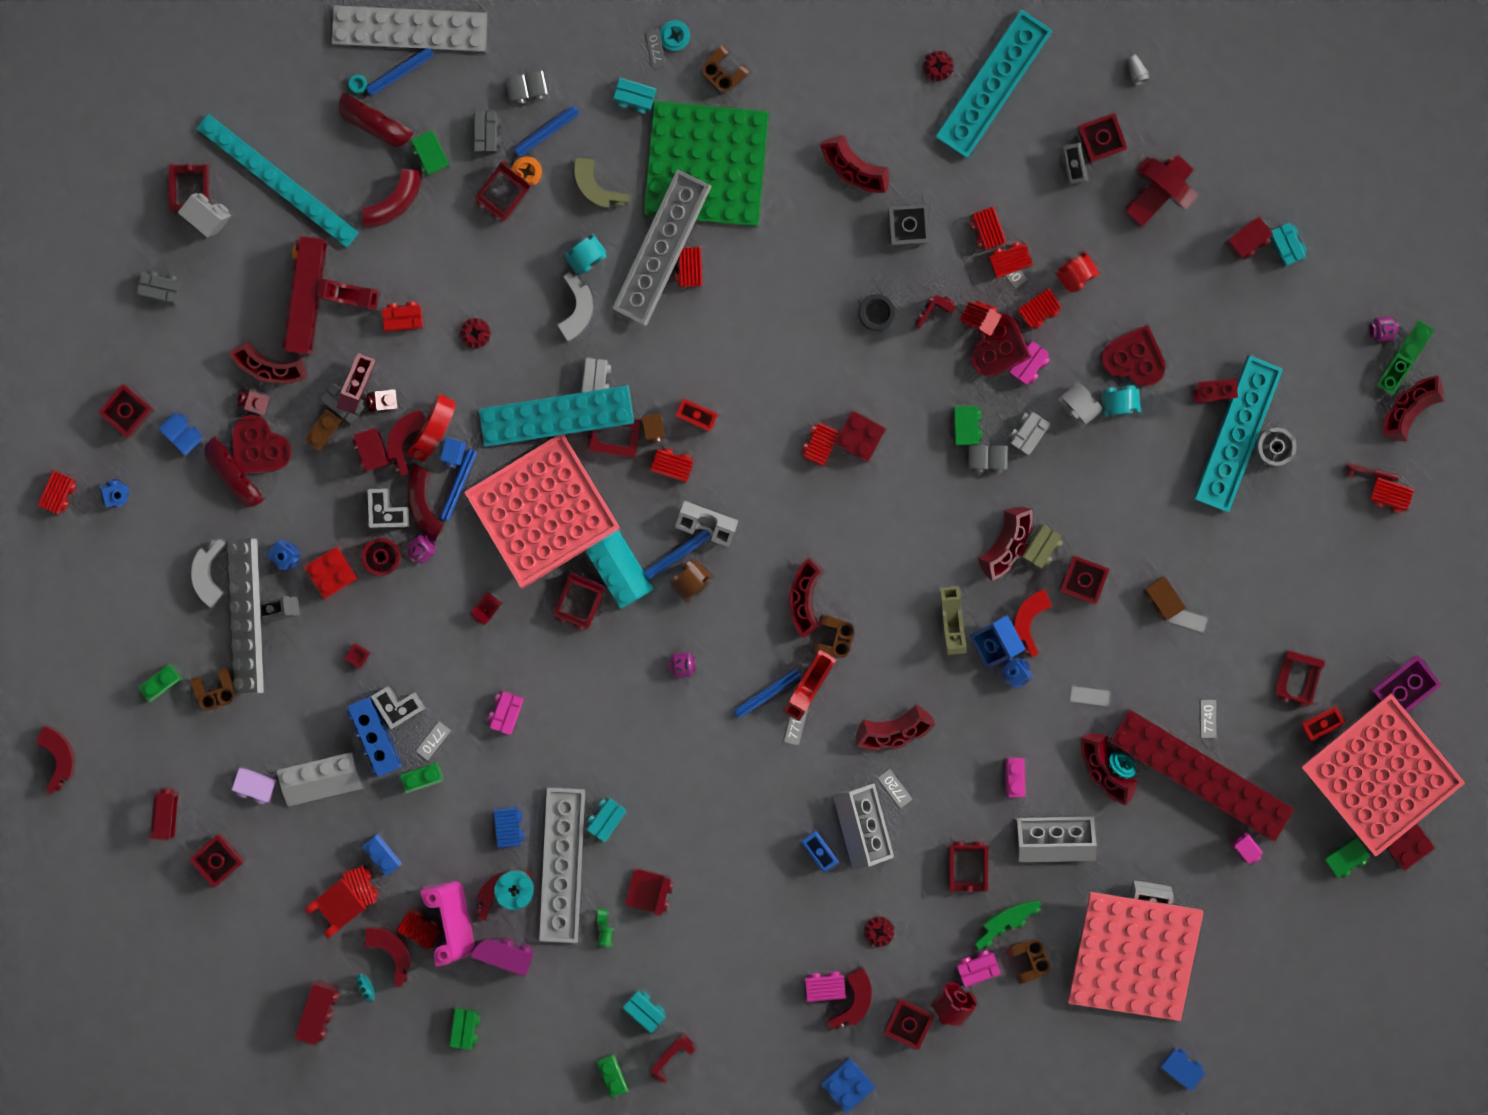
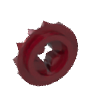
M935 50L926 56L923 63V70L926 76L933 81L946 80L954 69V62L951 56L944 51ZM936 58H938L940 63L947 64L941 67V74L937 68H930L936 64Z
M479 318L467 320L460 329L462 342L473 349L485 346L491 336L489 325ZM473 325L476 330H483V332L478 334V341L474 336H467L473 331Z
M877 916L871 918L866 923L864 936L866 941L872 946L883 947L893 940L894 926L887 918ZM883 924L882 931L887 936L880 935L879 937H877V939H875L876 932L872 928L879 929Z

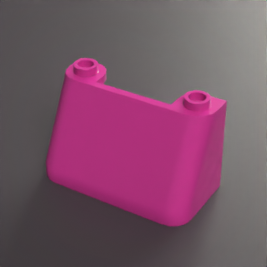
M450 881L425 886L421 890L423 903L429 908L440 907L446 937L444 945L439 946L434 952L435 966L446 965L470 956L475 949V942L463 885L457 881Z

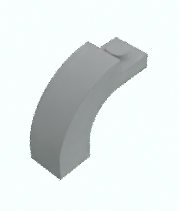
M569 272L564 275V278L576 296V309L568 319L558 324L568 342L578 337L586 329L593 313V299L590 289L587 285L580 288L579 285L582 283L577 275L572 276Z
M214 539L207 547L209 549L208 552L200 548L194 558L191 569L193 587L201 600L210 608L214 607L225 594L213 582L210 574L213 560L227 545L222 539L217 541Z

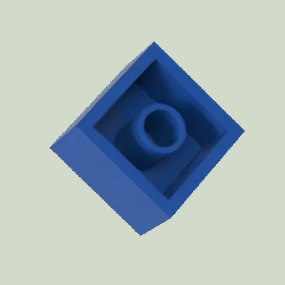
M1008 615L969 634L986 668L1010 659L1025 650Z
M850 1056L821 1081V1085L846 1113L875 1089V1084Z

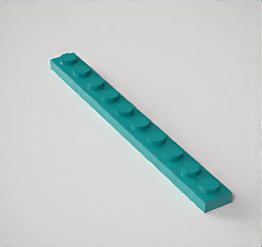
M209 113L197 127L200 132L348 248L358 236V231Z

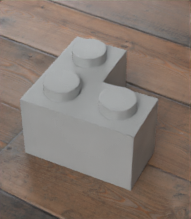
M195 193L189 197L178 213L206 237L219 233L232 215L228 213L229 210L224 205H211L208 203L207 197L201 193Z
M368 489L369 528L409 527V507L390 508L389 489Z
M390 686L371 696L390 729L395 728L425 709L416 692L400 702Z

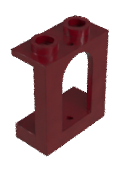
M1237 379L1201 381L1192 384L1194 403L1238 398Z
M634 419V424L622 425V427L632 428L629 447L600 442L596 437L597 429L593 430L592 436L588 435L587 447H590V451L636 458L642 420Z
M1286 650L1274 694L1279 695V700L1289 702L1290 699L1297 700L1296 704L1308 707V704L1314 705L1312 701L1321 670L1324 668L1326 661ZM1294 660L1312 665L1305 690L1298 697L1291 696L1286 689Z
M683 1032L651 1066V1076L659 1083L661 1081L664 1084L667 1082L668 1076L661 1069L681 1047L690 1055L696 1050V1044Z

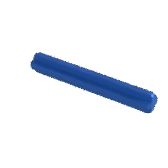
M430 48L422 50L367 86L366 90L371 96L375 95L434 56Z
M574 105L516 146L514 152L518 157L528 153L580 114L578 109Z
M472 449L467 450L439 517L445 521H449L476 458L477 452Z
M706 530L702 531L645 570V575L648 579L654 578L711 538L710 534Z
M794 669L734 710L738 718L743 717L800 679L801 675L798 670Z

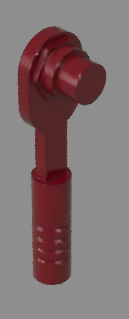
M1346 463L1345 465L1346 476L1353 477L1354 473L1359 471L1371 473L1376 477L1395 482L1399 479V474L1379 469L1372 470L1353 463Z

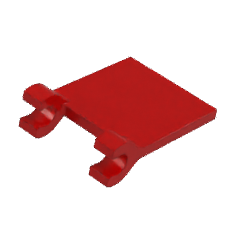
M342 878L304 908V911L308 915L317 908L322 912L332 925L323 933L328 939L365 910L366 907Z

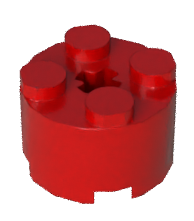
M1085 250L1079 253L1080 256L1078 258H1071L1059 268V271L1054 273L1068 292L1073 293L1081 290L1085 286V281L1093 280L1100 274L1098 267Z

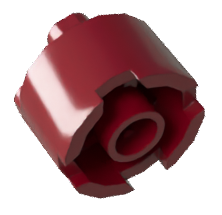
M376 538L365 545L361 558L368 572L373 575L385 576L392 574L398 569L401 564L402 555L398 545L391 539ZM383 551L385 553L384 556H386V560H382V562H380V558L377 557L378 553L381 554Z
M947 983L931 1003V1007L939 1016L940 1023L945 1026L950 1024L961 1027L974 1012L977 1005L974 995L970 991L965 992L959 988L961 986L959 983Z

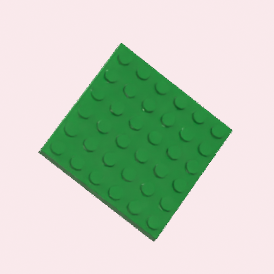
M654 101L644 216H656L678 169L712 186L696 221L759 226L769 111Z

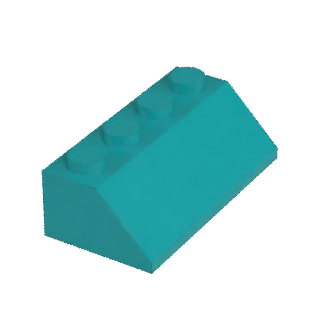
M619 530L585 550L621 609L654 589Z

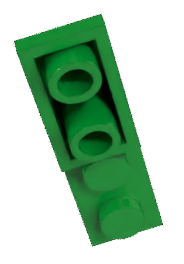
M1418 319L1400 344L1376 385L1393 395L1435 329Z
M1038 899L1029 900L999 911L983 923L987 931L974 944L979 950L982 948L987 949L993 943L992 939L996 935L1001 936L1007 930L1006 926L1008 924L1013 930L1016 927L1020 929L1027 922L1025 919L1030 914L1034 916L1040 911L1041 908L1039 906L1042 903Z

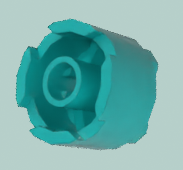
M593 233L588 236L590 240L586 238L569 250L570 255L568 253L563 255L576 274L579 273L580 276L592 268L591 263L597 264L607 257L605 254L607 251Z
M1134 385L1123 386V390L1117 391V388L1103 389L1104 393H1101L1103 416H1109L1108 412H1111V415L1132 414L1133 409H1136L1137 413L1141 412L1139 389H1136Z
M510 870L504 873L497 880L495 886V897L498 903L509 910H519L525 907L531 901L534 893V884L531 878L520 870ZM513 885H516V889L520 891L516 895L512 894V891L509 890Z

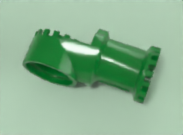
M598 908L597 929L599 930V938L596 946L613 947L611 939L612 931L615 928L607 926L609 909Z

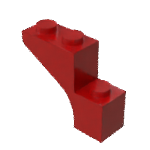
M819 650L784 708V713L800 721L836 661L835 658Z

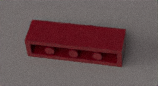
M1178 154L1174 158L1170 156L1164 163L1184 181L1195 170ZM1153 183L1149 186L1145 184L1138 192L1140 196L1135 201L1132 198L1125 206L1128 209L1125 214L1140 228H1143L1169 199Z

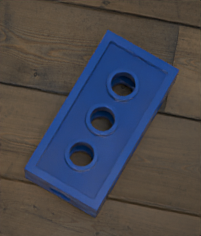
M371 696L347 706L349 709L346 711L350 721H354L356 725L354 729L358 739L363 741L364 746H362V750L365 756H369L372 762L369 764L372 773L380 777L402 767L403 765L381 714ZM364 714L369 717V724L363 723L362 716ZM371 732L377 735L376 742L370 739ZM378 750H382L385 753L384 759H380L377 756Z

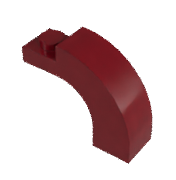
M1146 157L1135 170L1139 176L1152 182L1177 206L1185 210L1198 197L1197 193L1182 178L1154 157Z
M320 278V283L317 286V297L336 303L376 310L380 291Z
M422 409L402 417L394 425L388 437V460L396 458L397 462H394L397 473H401V476L410 474L404 454V446L407 439L412 434L421 431L426 422Z
M44 725L36 743L50 750L55 757L56 770L46 789L47 792L55 794L57 791H61L65 783L62 781L63 778L66 780L72 779L75 771V754L69 740L59 730L49 725Z
M505 870L492 876L481 888L477 898L484 900V902L479 903L477 913L480 915L478 919L487 920L492 901L495 897L497 880L510 870ZM520 870L525 872L532 879L533 873ZM513 885L512 888H509L519 891L518 889H516V885Z
M377 926L366 927L365 947L382 948L392 955L395 961V987H403L404 982L408 981V971H405V968L412 967V956L407 944L398 934L387 928Z
M864 967L846 975L854 990V999L847 1010L827 1020L831 1029L835 1028L837 1030L846 1025V1021H849L851 1027H853L867 1013L872 999V987Z

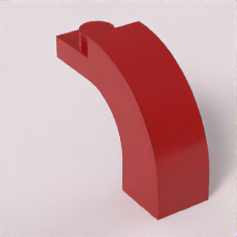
M442 394L437 396L430 406L423 428L407 450L408 455L421 462H424L429 455H432L451 421L456 406L455 401Z
M1045 589L1027 597L1017 609L1014 617L1013 626L1020 640L1025 642L1023 645L1026 655L1030 654L1031 657L1039 654L1031 636V622L1038 613L1052 607Z

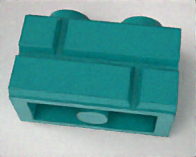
M619 78L613 101L617 102L616 106L627 109L628 106L635 108L636 112L646 114V111L651 112L657 88Z
M1289 222L1271 231L1273 235L1269 238L1283 268L1307 257L1305 254L1307 248L1303 242H1299L1297 238L1299 232L1295 225H1291Z
M610 797L607 800L603 798L597 807L599 809L597 815L594 816L592 814L586 822L589 825L587 830L603 842L607 841L628 811Z
M637 990L623 1005L622 1009L651 1034L666 1018L664 1013L666 1010L658 1003L654 1005L650 1001L651 996L644 990L642 992Z

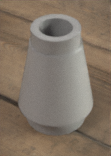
M1138 56L1129 57L1127 62L1131 81L1135 85L1147 82L1149 80V72Z

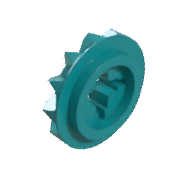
M671 20L665 23L660 30L661 43L666 49L672 51L682 50L690 41V30L685 23L679 20ZM671 29H673V31H675L676 33H681V35L678 36L679 43H677L675 39L668 40V38L672 36Z
M1115 751L1110 755L1108 759L1110 763L1109 768L1113 769V773H1116L1118 778L1123 777L1126 780L1135 775V763L1127 754Z
M358 974L356 976L358 989L364 999L370 1003L375 1000L373 986L366 975Z

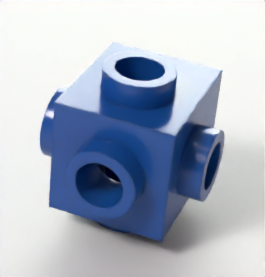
M111 479L107 481V484L99 485L102 503L105 507L112 506L113 508H118L128 502L127 496H130L129 488L121 480Z
M279 540L276 541L267 557L274 562V566L278 569L288 570L298 565L299 557L302 553L297 550V546L293 543Z
M1010 658L1001 669L1003 679L1007 684H1011L1013 688L1019 689L1034 678L1029 671V664L1024 659Z

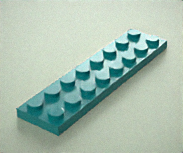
M1021 9L935 138L965 158H968L1053 30Z
M1247 355L1237 381L1238 398L1230 399L1193 499L1225 512H1230L1283 372L1282 368Z
M629 385L479 409L484 447L634 424Z

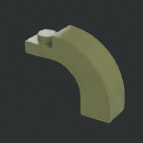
M575 157L574 171L576 182L582 194L590 202L605 209L610 208V202H614L613 205L625 206V203L629 204L630 194L607 192L596 184L594 179V159Z
M959 586L940 588L947 654L967 653Z

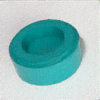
M359 74L353 75L348 81V87L354 94L364 93L368 86L366 78Z

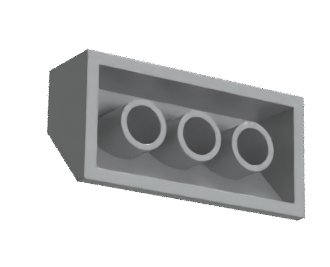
M354 751L277 770L281 790L288 806L363 789Z
M869 784L833 795L852 868L869 867L894 858L875 784Z
M1094 817L1017 818L1019 862L1096 860L1097 844Z

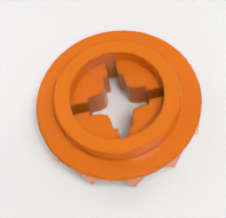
M527 156L516 160L512 170L521 173V177L524 179V173L519 169H527L530 164V171L535 175H528L525 180L536 185L542 177L540 163L536 159Z

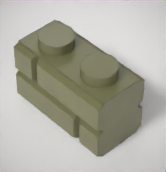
M1041 524L1021 557L1040 569L1043 566L1047 567L1052 560L1051 553L1053 550L1057 551L1063 542L1060 540L1062 536Z

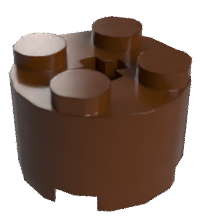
M697 560L686 563L682 568L684 572L674 576L669 582L672 585L671 588L687 604L692 601L690 597L693 595L698 596L710 583L708 579L714 578Z

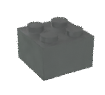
M928 204L889 206L891 247L930 243Z

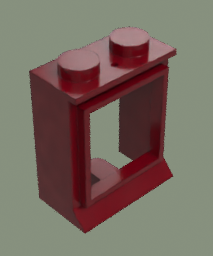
M505 160L500 162L474 197L477 200L476 204L484 210L487 208L491 211V216L499 222L509 219L535 185L533 182L528 183L521 177V173L516 170L513 171L508 167ZM500 172L522 189L505 213L483 196Z
M169 164V210L174 211V215H180L178 212L184 205L177 204V174H203L204 196L208 198V203H210L209 164Z
M570 572L553 615L557 616L555 620L565 624L567 621L574 623L573 627L584 631L585 628L589 629L606 586ZM571 582L598 593L587 621L560 610Z
M163 787L159 791L154 792L157 796L154 797L151 826L153 834L148 837L149 839L170 840V838H175L179 792H175L174 788Z
M953 841V845H949L950 892H988V845H984V841H972V845H965V841ZM954 852H982V882H954Z

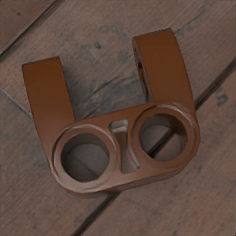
M724 44L705 62L702 67V73L705 79L718 92L727 94L738 86L751 71L745 65H742L730 77L718 65L730 53V50ZM708 66L716 68L714 75H708L705 72ZM721 80H728L730 86L727 89H722L719 86Z
M821 614L819 624L837 628L833 646L814 642L812 652L818 653L821 650L832 657H846L850 652L853 641L854 626L844 620ZM844 625L851 627V633L848 636H843L840 632L841 627ZM838 644L846 646V652L842 655L836 652Z
M228 666L218 669L223 688L207 693L200 675L191 678L194 694L199 706L203 710H213L231 704L236 700L237 694L235 693L233 678ZM225 690L231 693L229 701H225L222 697ZM207 696L213 699L211 707H207L204 704V699Z
M1030 938L1005 948L1008 957L1027 952L1032 968L1015 975L1018 984L1029 982L1049 972L1050 962L1039 939ZM1032 943L1039 944V950L1037 952H1031L1029 950V947ZM1045 961V969L1038 970L1036 968L1037 962Z

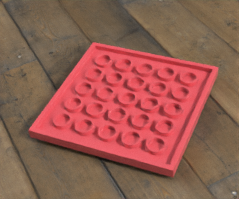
M565 435L555 436L464 492L522 589L621 529Z
M1391 693L1301 766L1375 857L1465 784Z
M1090 892L1068 1003L1181 1021L1204 913L1203 910Z

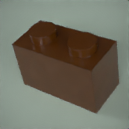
M325 409L304 441L322 452L344 420L330 410Z
M661 413L642 417L646 440H651V443L662 442V438L666 437Z
M1165 576L1160 577L1144 588L1146 592L1144 594L1145 598L1150 604L1153 602L1157 607L1155 612L1160 619L1164 618L1168 621L1186 608Z

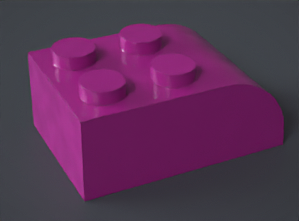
M1415 655L1369 690L1378 702L1391 693L1405 711L1409 712L1442 686V684L1421 657Z
M488 937L478 943L471 958L526 977L535 951L532 950V946L525 943L517 945L513 939L503 937V939Z

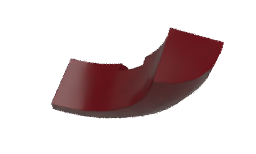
M342 93L338 103V111L345 121L392 147L403 146L413 135L414 131Z
M845 135L831 137L820 144L828 165L833 167L843 181L849 185L853 184L863 188V191L872 193L887 192L889 187L888 167L875 166L860 159L849 147Z
M401 169L399 183L386 200L373 206L362 207L363 228H373L388 224L405 213L418 195L423 172Z
M250 341L229 352L232 359L243 371L248 372L261 381L287 384L307 378V371L301 358L287 362L271 360L260 354Z
M1439 375L1430 376L1415 382L1416 385L1407 391L1404 390L1394 400V405L1390 412H1387L1384 420L1383 436L1392 441H1407L1409 429L1415 418L1429 406L1445 402L1443 385Z
M216 436L212 437L205 446L204 456L222 483L244 507H253L263 502L264 498L259 489L245 473L241 472L225 445Z
M415 463L407 486L409 508L418 527L436 542L445 525L434 516L427 502V484L431 472Z
M1014 507L1004 510V524L998 540L990 550L977 557L983 573L990 580L993 581L1007 573L1011 569L1010 566L1017 558L1020 559L1027 547L1028 534L1032 532V509Z
M810 557L797 570L789 593L791 618L796 630L803 639L821 626L813 611L812 595L818 579L825 571Z
M916 704L906 714L891 721L873 722L863 719L857 731L856 744L858 747L875 751L885 748H892V750L907 746L906 743L916 738L919 740L926 735L935 725V721L927 711Z
M1092 733L1082 736L1081 754L1089 770L1087 773L1095 785L1098 784L1106 792L1105 795L1120 804L1128 805L1135 793L1138 781L1132 778L1126 780L1123 777L1118 778V775L1113 773V769L1109 768L1108 735Z

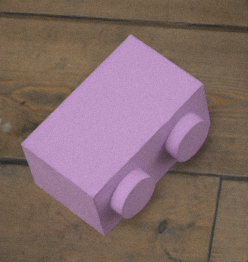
M241 767L237 773L232 790L236 791L235 795L243 798L250 796L254 798L255 802L265 804V802L269 803L271 801L278 780Z

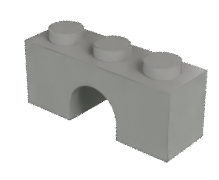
M684 501L675 528L691 534L696 529L706 530L712 535L711 541L729 547L738 520Z

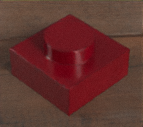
M354 642L344 659L361 669L371 652Z

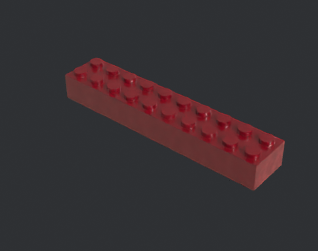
M1127 709L1109 739L1110 743L1274 842L1295 810L1131 709Z

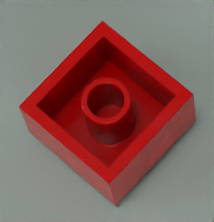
M338 546L304 566L324 600L359 579Z

